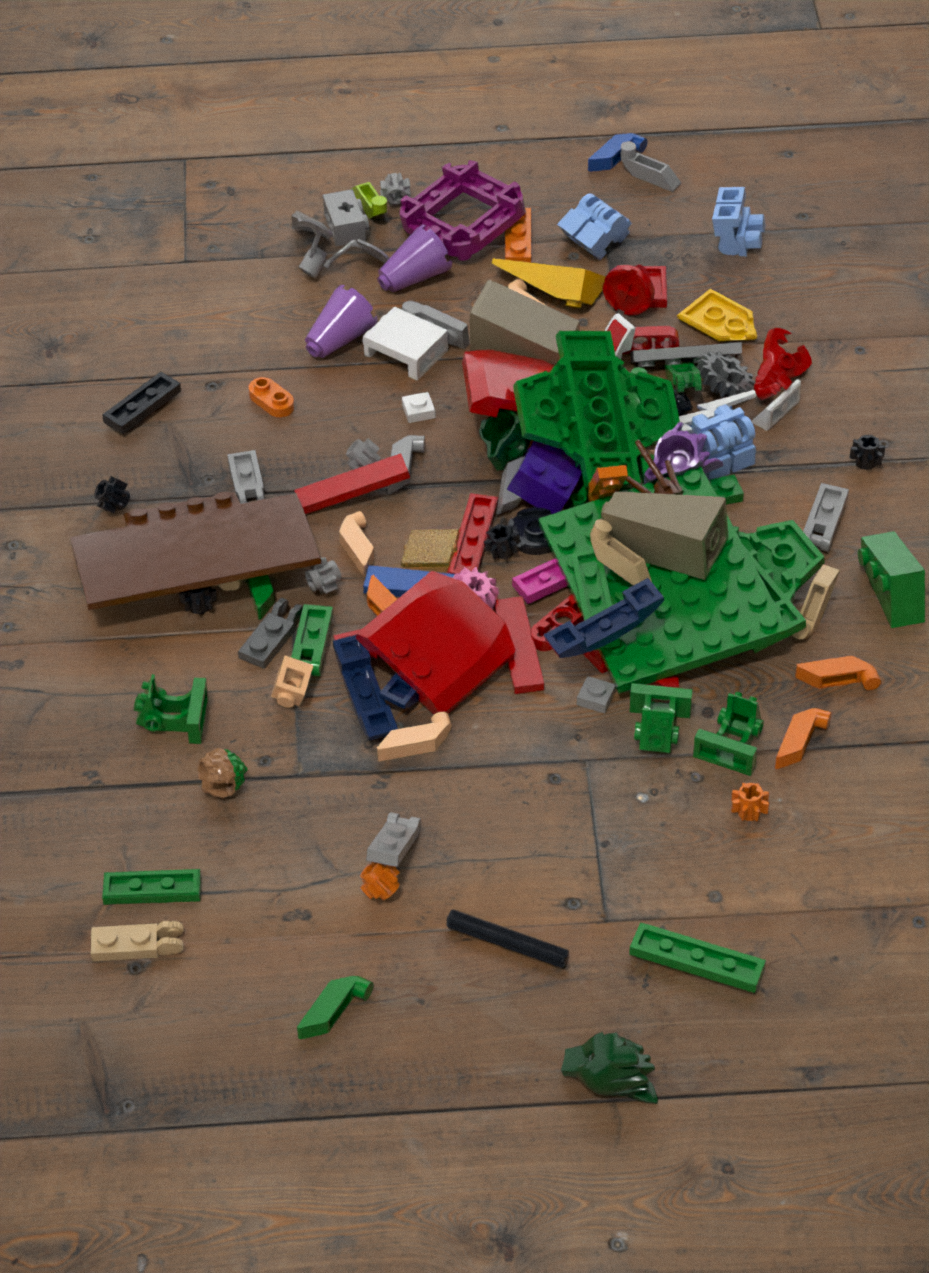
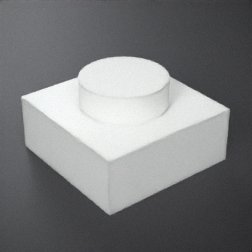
M428 392L402 397V407L408 423L435 418V408Z

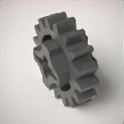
M711 351L707 355L703 354L697 366L701 378L704 379L702 383L710 385V390L716 394L720 393L721 397H724V395L730 397L751 391L755 383L752 380L753 374L746 372L747 366H741V362L734 357L731 359V356L728 354L724 357L718 351L716 355Z

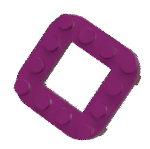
M472 160L468 161V165L451 167V163H447L442 166L443 176L416 197L411 198L405 195L401 199L400 208L402 227L408 234L411 235L417 227L423 224L426 225L424 230L428 231L431 229L435 232L446 247L447 255L455 256L461 261L470 259L472 254L482 250L526 213L523 194L517 182L514 181L507 185L479 171L478 162ZM462 192L492 207L468 227L462 224L453 227L433 216Z

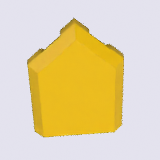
M712 289L706 291L677 315L678 319L720 342L757 339L753 312Z

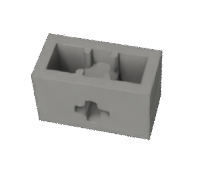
M353 189L323 194L324 216L329 230L333 233L332 238L335 246L346 245L351 240L357 241L360 239L366 241L365 230H369L367 215H362L361 199H356Z

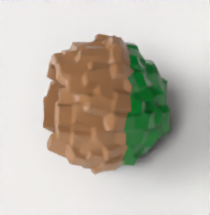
M221 748L206 753L205 757L199 760L197 771L200 773L198 774V779L202 781V791L221 799L232 796L236 790L240 789L241 785L245 782L244 774L248 771L239 756H236L235 753L228 749Z

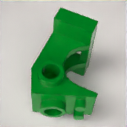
M155 674L151 675L149 682L143 681L141 688L145 689L144 693L137 694L133 711L138 712L136 724L149 731L188 732L189 744H201L209 698L206 678L194 677L192 689L183 696L167 695L163 688L157 687ZM165 713H181V714L171 715V714H165Z
M631 684L629 712L642 714L641 722H636L634 733V740L640 741L639 750L670 753L671 744L677 745L679 726H674L675 717L690 719L693 689ZM652 699L670 700V702H653Z
M735 692V695L729 693L727 708L722 707L717 719V724L721 725L720 729L716 734L698 729L694 737L693 757L751 776L756 767L757 747L750 744L754 737L758 738L760 736L764 720L761 719L759 705L756 702L757 698L750 696L749 699L742 697L743 694L740 692ZM728 734H732L741 737V740L736 741L727 738Z

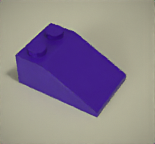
M533 441L509 483L507 490L533 506L548 509L551 511V514L560 512L569 499L582 471L581 468H576L575 461L562 449Z

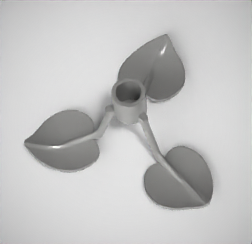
M295 211V214L293 213L291 216L292 229L309 231L316 234L311 249L308 250L298 267L313 278H317L323 266L328 269L333 261L351 247H357L384 263L389 259L378 247L358 239L357 241L351 240L327 260L325 259L327 253L319 249L317 245L321 236L329 240L333 233L324 224L302 212Z

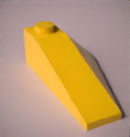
M492 259V264L558 299L566 301L565 306L581 308L582 304L592 305L602 292L605 276L587 269Z

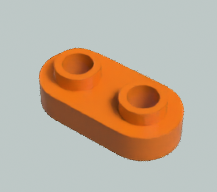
M259 377L250 382V399L271 416L286 417L294 411L293 396L272 379Z

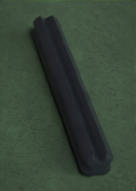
M455 909L450 911L446 920L448 928L561 968L565 967L569 959L568 949Z

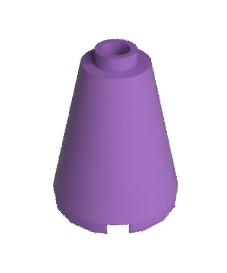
M423 224L417 227L378 270L379 277L377 280L385 291L388 289L391 292L401 290L447 272L452 268V261L447 262L445 255L448 254L446 247L433 230H424L426 225Z
M340 285L331 295L305 338L307 344L305 347L312 356L324 358L368 330H371L377 324V315L373 318L370 313L373 307L355 289L350 288L347 291L343 289L345 285Z

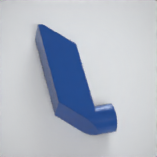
M634 133L614 135L588 159V171L611 170L621 161V144L623 142L630 141L635 143L636 151L642 153L647 147L648 140Z

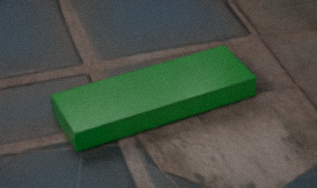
M200 869L104 872L103 905L200 901Z

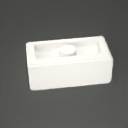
M797 379L787 390H784L752 420V423L766 431L772 428L799 402L801 381Z

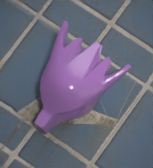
M679 422L657 442L653 461L664 478L669 476L665 466L666 460L670 461L676 476L684 475L686 471L695 470L700 466L705 474L723 466V462L717 458L708 459L710 456L708 451L702 452L707 436L702 433L697 435L696 433L690 434L687 430L682 431L683 422ZM650 467L644 473V484L657 481Z

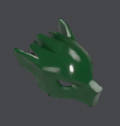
M499 408L497 417L489 416L481 421L479 434L487 445V458L497 471L504 470L508 461L518 459L525 454L531 440L522 437L518 411Z
M600 1032L583 1045L565 1049L561 1068L563 1076L578 1077L589 1090L599 1095L627 1096L652 1104H657L658 1102L655 1088L646 1077L647 1074L655 1070V1066L649 1063L651 1061L650 1055H643L644 1048L642 1045L619 1036L617 1032L605 1035L603 1032Z

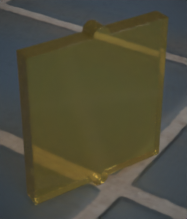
M459 529L411 530L408 542L403 546L404 554L400 563L401 567H450L454 552L458 550Z

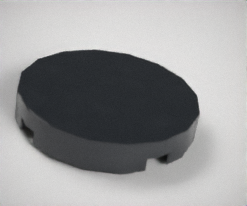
M536 507L523 509L517 512L516 517L508 521V526L512 525L513 532H519L521 542L517 546L520 552L530 555H542L552 552L539 526V518L551 515L550 510Z

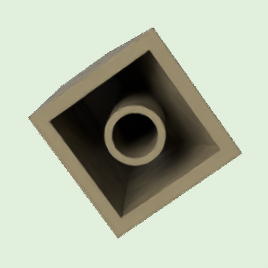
M487 280L470 312V351L491 349L542 359L556 365L560 358L555 335L558 331H580V321L499 283Z
M615 492L610 501L605 502L601 511V518L612 526L610 535L642 557L645 563L703 580L708 576L728 539L726 498Z

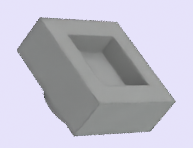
M587 676L577 696V705L605 714L616 693L615 684Z

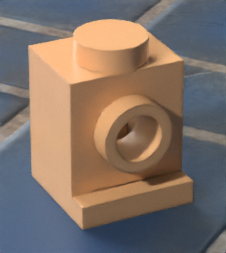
M284 656L277 673L271 697L276 698L277 703L283 707L300 706L305 696L313 665Z

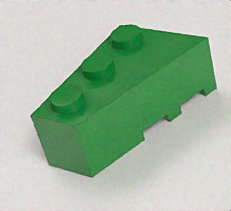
M895 531L861 537V548L858 549L857 553L858 560L869 578L890 627L896 628L924 623V568Z

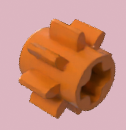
M742 783L739 791L732 790L731 812H737L742 821H758L761 813L768 814L769 792H763L758 783Z
M372 862L360 875L364 883L360 889L370 899L380 897L382 900H385L392 896L399 888L400 883L397 881L398 878L396 876L400 871L395 866Z

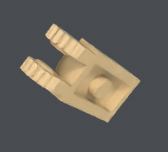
M172 920L171 922L162 921L158 925L155 923L92 927V961L158 958L160 955L181 953L183 951V942L177 937L183 934L182 923Z

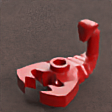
M773 328L768 331L763 347V362L760 365V369H758V375L755 379L756 383L754 384V391L760 400L777 395L782 387L787 390L792 383L790 379L802 374L812 365L811 356L804 345L797 347L798 352L793 354L786 353L785 349L778 345L788 343L785 336L792 334L788 330Z

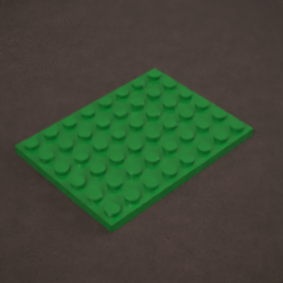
M701 466L695 470L686 471L684 475L676 476L679 485L684 490L683 495L717 497ZM658 480L643 484L642 486L651 493H654V485ZM631 488V489L622 491V492L641 493V492H639L636 488ZM612 496L600 498L539 518V526L582 617L583 612L571 553L593 549L590 539L591 530L595 521L601 518L603 505L605 502H609ZM728 516V539L705 580L646 563L652 583L663 595L664 602L643 622L619 637V646L598 649L618 693L631 690L632 683L646 685L789 637V629ZM604 565L611 602L614 605L623 600L622 592L633 585Z

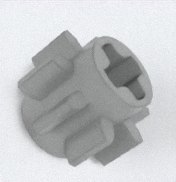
M401 173L387 174L385 181H380L381 196L386 197L390 205L400 204L401 199L405 195L411 196L409 178L403 180Z
M369 438L365 442L357 439L346 452V456L350 458L347 464L354 470L377 462L381 458L377 454L380 448Z
M326 557L321 558V564L310 566L311 569L305 571L307 583L312 591L319 590L321 594H326L338 589L335 582L341 580V573L335 561L327 562Z

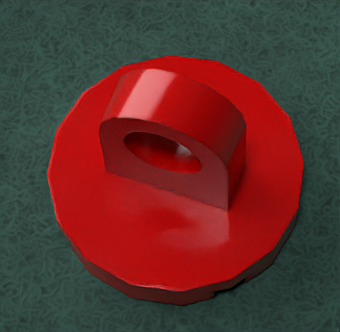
M640 264L634 266L618 265L606 275L602 287L604 297L610 306L615 310L620 309L624 311L623 314L629 316L645 312L654 300L655 289L645 267Z

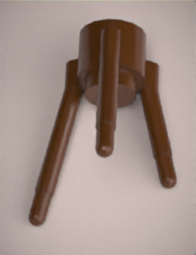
M636 440V446L658 480L654 485V493L683 495L684 490L678 483L670 461H665L670 477L669 480L663 477L641 441ZM627 476L626 481L639 492L651 493L636 480Z

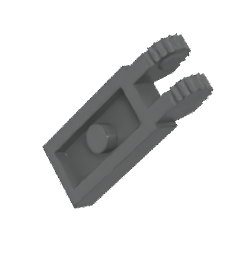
M281 597L274 604L272 612L267 614L239 649V659L261 668H266L294 633L295 627L300 621L303 606L296 604L290 610L287 619H284L282 617L287 612L289 602Z

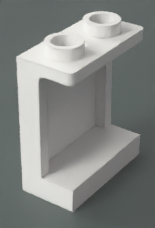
M394 307L386 315H383L380 321L363 336L364 355L370 358L376 351H379L408 364L409 377L418 381L448 351V330Z

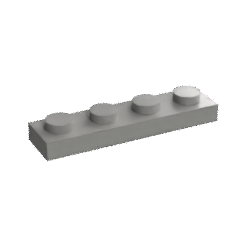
M742 342L637 350L630 352L631 363H638V367L641 368L655 366L654 361H665V365L682 364L681 359L692 358V363H699L703 354L707 355L709 351L715 355L718 351L724 357L728 354L732 359L733 357L735 358V355L742 353Z

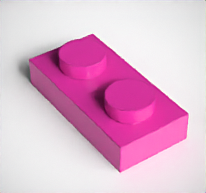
M552 559L512 578L513 588L520 596H523L527 604L568 586L556 559Z

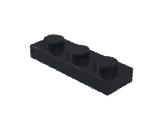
M159 372L103 413V422L119 433L124 434L180 393L181 384L163 372Z

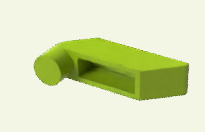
M370 182L351 188L356 199H361L363 211L369 219L388 212L386 197L379 196Z

